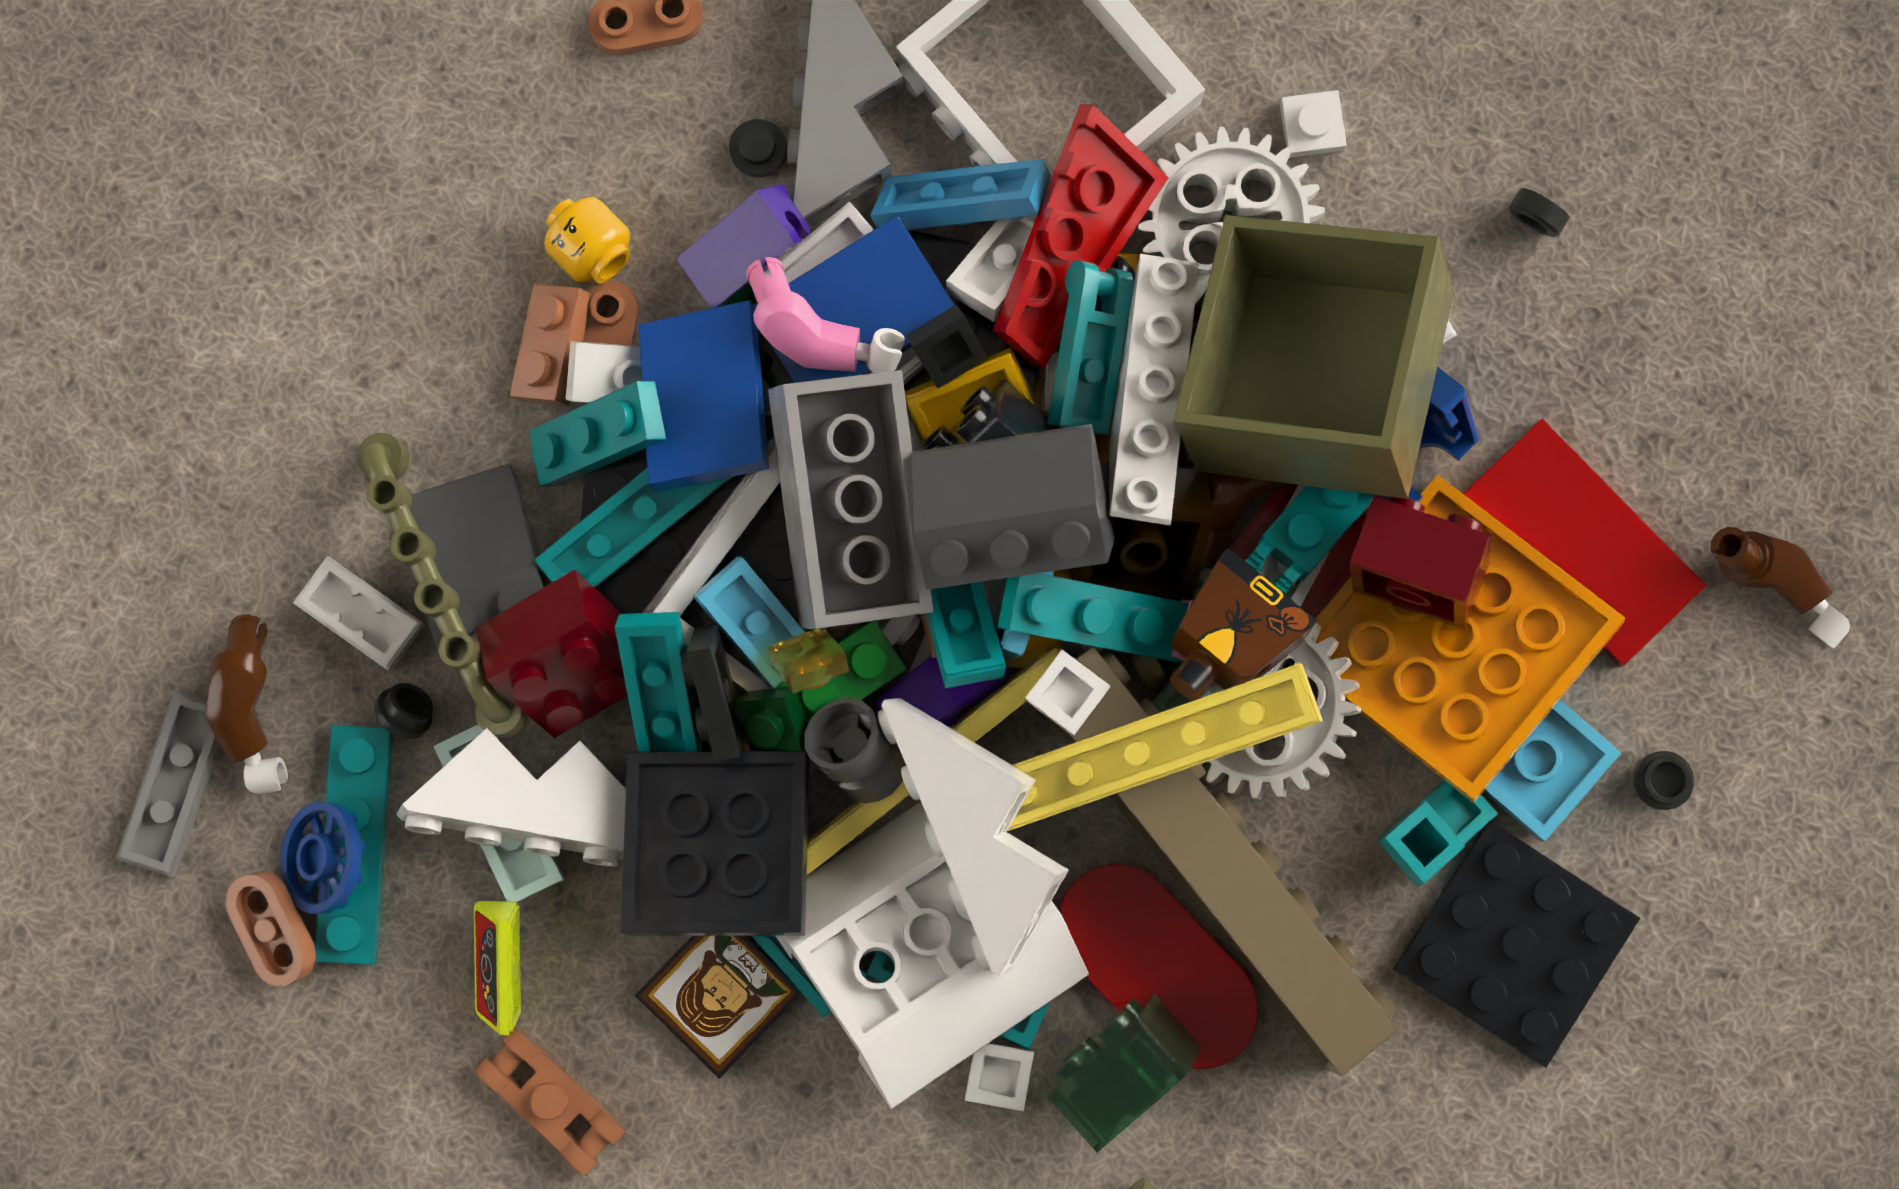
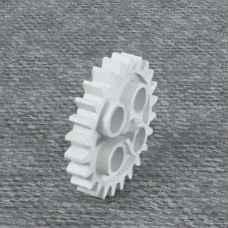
M1219 127L1214 144H1209L1205 136L1201 132H1197L1193 140L1194 151L1190 152L1178 142L1174 145L1172 151L1176 161L1175 165L1162 158H1159L1156 166L1169 178L1144 215L1151 218V220L1137 225L1136 236L1153 239L1152 242L1142 249L1141 254L1196 262L1190 255L1189 246L1194 242L1208 241L1217 248L1223 222L1219 221L1224 211H1232V216L1260 218L1266 214L1278 213L1281 216L1280 221L1316 222L1322 219L1325 208L1308 205V202L1317 195L1320 190L1319 185H1301L1300 181L1309 168L1308 165L1302 164L1290 169L1286 164L1292 149L1288 146L1275 156L1269 152L1272 136L1269 134L1261 140L1258 146L1250 144L1248 128H1243L1237 142H1230L1225 128ZM1248 180H1259L1269 188L1271 196L1266 201L1253 202L1242 193L1241 184ZM1202 185L1212 193L1214 201L1209 206L1203 208L1194 207L1184 198L1183 190L1188 186ZM1183 221L1207 224L1195 227L1192 230H1182L1179 228V223ZM1199 263L1195 306L1202 297H1205L1213 263L1209 265Z
M1315 623L1305 641L1265 675L1282 670L1284 663L1288 659H1293L1295 665L1302 663L1308 680H1313L1318 687L1316 703L1323 721L1285 734L1283 752L1272 760H1265L1260 755L1258 744L1202 763V767L1208 763L1212 764L1206 781L1216 785L1226 775H1229V793L1238 795L1245 783L1249 782L1250 793L1254 799L1262 800L1267 784H1271L1277 797L1286 798L1288 780H1293L1301 790L1307 791L1310 787L1306 772L1312 769L1314 772L1327 778L1330 773L1323 761L1326 755L1329 754L1340 759L1345 758L1346 754L1335 742L1338 736L1355 737L1357 734L1351 727L1343 724L1344 716L1361 713L1359 706L1345 701V695L1359 689L1360 685L1355 680L1341 679L1340 675L1352 665V662L1347 657L1333 660L1330 658L1339 645L1335 638L1329 637L1318 644L1316 643L1321 629L1320 625ZM1215 682L1211 685L1217 692L1224 690Z

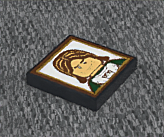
M692 936L634 996L720 1079L802 992L746 936Z

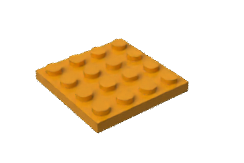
M1437 474L1420 494L1423 498L1419 503L1425 506L1424 512L1447 520L1450 514L1470 518L1483 526L1482 532L1491 535L1489 567L1466 628L1462 629L1353 591L1352 579L1350 577L1315 618L1317 620L1316 623L1321 626L1316 643L1318 644L1324 639L1333 637L1339 642V645L1330 658L1333 660L1347 657L1351 660L1352 665L1340 677L1341 679L1357 681L1360 688L1346 694L1345 701L1361 708L1360 714L1474 803L1622 626L1625 617Z

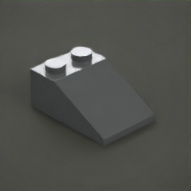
M510 463L412 494L410 511L419 530L429 536L435 543L436 555L433 560L443 582L455 589L459 595L460 606L457 612L467 634L478 640L476 627L549 585L546 574L534 561L539 556V551ZM427 615L438 650L439 643L443 637L435 619Z

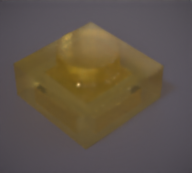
M825 628L813 629L767 647L773 669L793 693L803 689L811 690L822 687L831 678L849 672L844 650Z

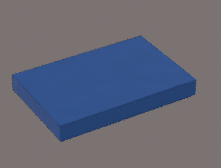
M898 215L788 283L791 292L803 297L822 320L860 328V343L871 344L875 332L879 329L889 328L900 332L905 338L901 349L902 353L912 348L905 335L954 306L951 298ZM771 345L794 383L872 373L865 364V361L858 360L855 372L805 368Z
M750 300L638 324L642 381H655L666 440L646 448L648 482L655 492L769 469L758 328L754 323L753 317L756 308Z

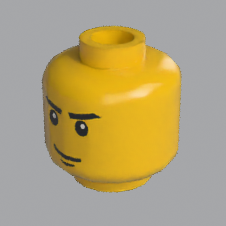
M594 197L583 198L576 202L567 199L559 203L548 215L546 223L549 228L544 239L545 250L573 280L584 284L593 281L598 284L606 283L615 277L629 261L631 251L628 249L630 231L602 201Z

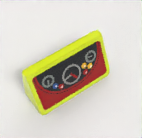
M478 901L474 905L475 1010L479 1018L499 1035H509L521 1014L520 906H517V902Z

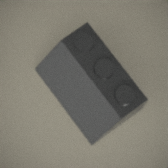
M1092 424L912 452L911 474L914 535L926 590L1108 563L1114 543V535Z

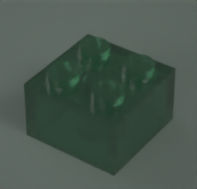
M1155 994L1142 1005L1134 998L1129 1000L1107 1021L1108 1025L1099 1032L1098 1036L1102 1040L1096 1043L1091 1036L1087 1037L1064 1058L1065 1062L1053 1073L1059 1082L1048 1098L1097 1153L1185 1078L1202 1049V1046Z

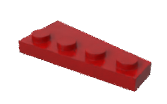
M1092 104L1079 105L992 330L1034 366L1045 367L1061 342L1069 297L1065 287V276L1069 266L1074 261L1081 260L1096 264L1099 271L1102 272L1109 269L1169 178Z

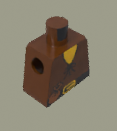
M1227 548L1221 554L1171 641L1173 648L1186 659L1171 675L1170 681L1183 696L1194 701L1200 699L1214 682L1226 690L1262 677L1305 641L1317 620Z

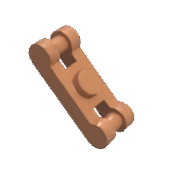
M515 1026L513 1031L503 1038L506 1045L493 1059L486 1056L474 1069V1072L488 1087L498 1093L548 1140L571 1166L584 1176H587L598 1164L596 1156L609 1142L615 1145L626 1134L627 1130L522 1029ZM524 1060L536 1073L521 1087L510 1074ZM581 1113L592 1126L577 1140L566 1128Z

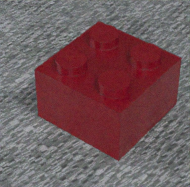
M1374 496L1349 562L1353 591L1465 629L1489 567L1491 535L1482 532L1483 526L1470 518L1450 514L1447 520L1425 513V506L1411 498L1390 497V500Z
M574 569L476 627L486 680L553 738H556L628 696L615 631L618 616L622 613Z

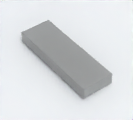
M173 691L115 859L169 877H176L221 747L206 720V701Z

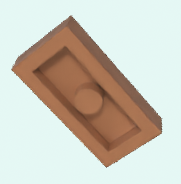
M533 284L510 397L529 403L569 406L570 401L566 400L570 341L583 342L592 293L579 287Z

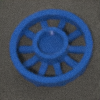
M313 802L306 805L295 815L284 837L281 852L282 879L294 904L307 913L326 914L338 908H344L348 904L347 899L355 885L360 884L363 875L359 873L361 851L366 849L365 841H360L359 831L356 826L357 817L336 803ZM323 812H328L326 829L324 832V828L319 814ZM338 821L340 828L338 832L334 835ZM311 822L314 833L304 836L302 834L304 828ZM345 840L346 846L342 847L341 843ZM343 857H346V863H345V864L342 863V862H343ZM339 873L343 875L341 880L337 876ZM297 874H300L303 879L307 880L303 890ZM329 883L333 890V894L331 895V897H329ZM319 884L318 903H314L310 897Z

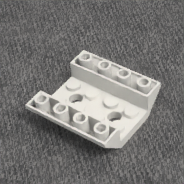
M922 802L908 809L809 874L806 881L805 936H776L791 959L796 957L858 1050V1061L890 1109L918 1092L1089 975L1069 929L1052 900L1012 970L997 976L991 970L985 971L981 967L972 946V937L976 936V932L968 913L961 914L958 911L949 892L948 881L953 879L944 856H936L927 840L925 824L930 821ZM881 951L892 959L894 973L888 981L872 983L862 976L859 962L868 952Z

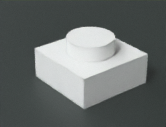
M1339 90L1281 98L1279 104L1286 147L1289 146L1292 149L1289 158L1345 150L1347 144Z
M1061 650L1026 696L1025 701L1070 735L1074 736L1111 686L1064 650Z
M988 1043L972 1055L965 1101L1024 1112L1034 1051Z

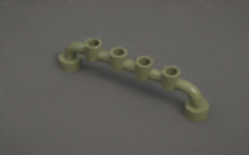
M372 434L364 439L357 452L358 465L371 481L367 487L366 497L369 504L386 515L394 531L390 541L392 554L395 558L411 567L418 583L414 593L416 606L419 610L435 619L443 637L438 647L439 656L445 664L459 671L470 696L476 704L475 717L478 725L483 730L488 728L495 737H513L524 728L528 715L486 680L479 642L467 634L457 612L460 606L459 595L455 589L443 582L433 560L436 555L435 543L429 536L419 530L410 511L412 494L404 484L398 481L405 474L409 466L408 450L403 443L390 434Z

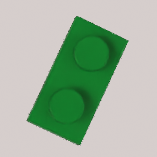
M868 621L863 622L799 666L775 688L796 687L807 723H809L813 715L832 700L846 697L862 700L907 668L877 622Z

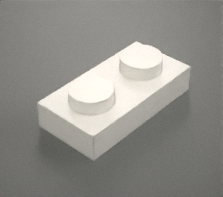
M1037 215L1021 219L997 220L946 280V292L992 322H995Z

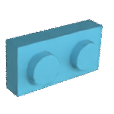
M736 557L692 596L714 623L718 624L719 629L763 681L771 688L778 686L819 649L742 557Z

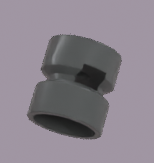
M849 697L832 700L822 706L810 719L805 731V749L809 758L852 801L861 803L880 801L891 795L903 782L901 768L906 766L898 744H891L887 740L881 729L878 715L863 701Z

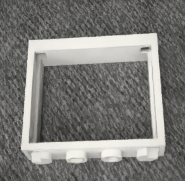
M952 0L896 46V59L900 65L898 69L903 75L906 89L915 97L922 92L936 107L932 116L941 130L951 140H955L960 136L974 153L969 156V159L974 167L1017 162L925 55L927 51L990 1ZM1081 0L1166 98L1164 102L1124 134L1143 152L1201 104L1205 88L1128 0Z
M774 437L767 445L769 469L745 474L643 613L679 612L681 616L693 600L692 596L705 584L780 483ZM916 615L883 619L879 627L892 646L896 644L900 647L915 632L920 623V618ZM680 618L685 649L687 651L694 628ZM725 652L733 685L742 693L745 691L773 689Z

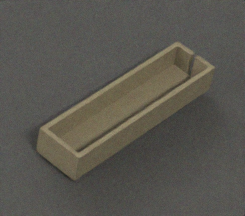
M1092 647L1079 657L1077 661L1111 687L1074 736L1070 735L1048 718V720L1067 744L1070 745L1160 712L1147 698L1141 703L1135 700L1125 687L1131 678L1111 652L1108 651L1101 657L1095 648ZM1201 764L1110 795V798L1328 1071L1343 1076L1399 1031L1390 1019L1397 1012L1391 1001L1375 983L1371 985L1367 982L1361 983L1351 970L1358 964L1351 951L1336 935L1332 938L1329 935L1325 937L1313 923L1320 914L1312 902L1298 887L1295 890L1291 888L1287 890L1275 875L1282 869V866L1272 852L1260 840L1256 843L1253 841L1250 844L1237 827L1244 819L1236 807L1222 792L1218 796L1215 795L1213 797L1199 780L1206 774Z

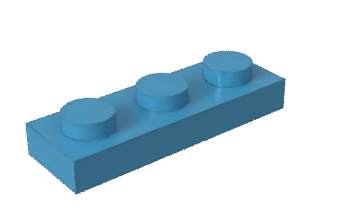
M1044 159L886 177L870 216L877 228L898 215L907 231L954 224L968 225L973 222L1021 219L1027 216H1036L1050 182L1051 174Z

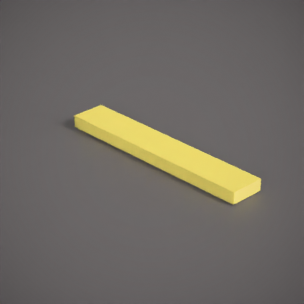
M1051 645L1007 680L1006 684L992 692L949 728L975 743L1026 702V696L1060 653L1061 649L1058 646L1054 647ZM904 781L891 795L880 801L871 803L855 801L812 835L807 841V876L906 798L909 792Z
M1299 663L1012 765L1036 779L1008 831L1322 722L1323 720L1303 664Z

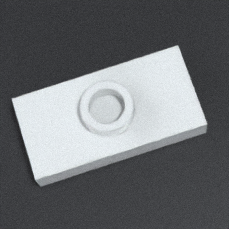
M570 341L566 400L590 403L631 383L642 381L640 346Z
M328 555L293 602V604L390 672H392L426 625Z

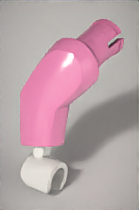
M765 257L771 275L768 277L765 276L759 259L748 267L746 277L758 302L753 314L754 323L761 334L781 353L805 368L855 372L858 360L865 361L868 369L873 373L895 371L902 356L901 349L905 341L904 336L900 332L889 328L879 329L875 332L871 344L860 343V328L822 320L803 297L791 292L781 261L773 257Z

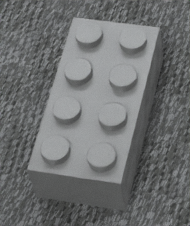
M902 370L790 383L768 389L800 627L819 629L933 612L931 589L926 590L914 535L911 474L912 445Z

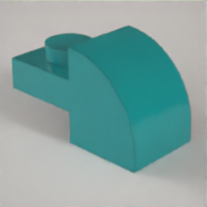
M1443 780L1411 810L1404 813L1389 826L1376 842L1415 887H1419L1425 884L1465 847L1464 844L1498 813L1482 795L1472 803Z

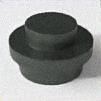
M753 119L742 123L735 129L729 141V154L734 166L740 172L750 177L759 178L773 174L781 167L787 153V145L783 133L775 124L767 120Z
M396 684L392 688L384 690L375 702L374 710L378 721L392 735L405 739H417L422 737L432 724L433 703L426 692L413 684Z
M1670 751L1655 752L1643 758L1636 767L1634 773L1635 791L1639 798L1651 808L1657 810L1674 809L1684 804L1691 796L1694 788V774L1689 763L1680 755Z

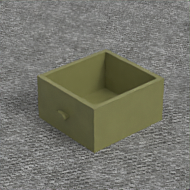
M1225 215L1173 420L1197 471L1408 499L1454 296L1439 237Z

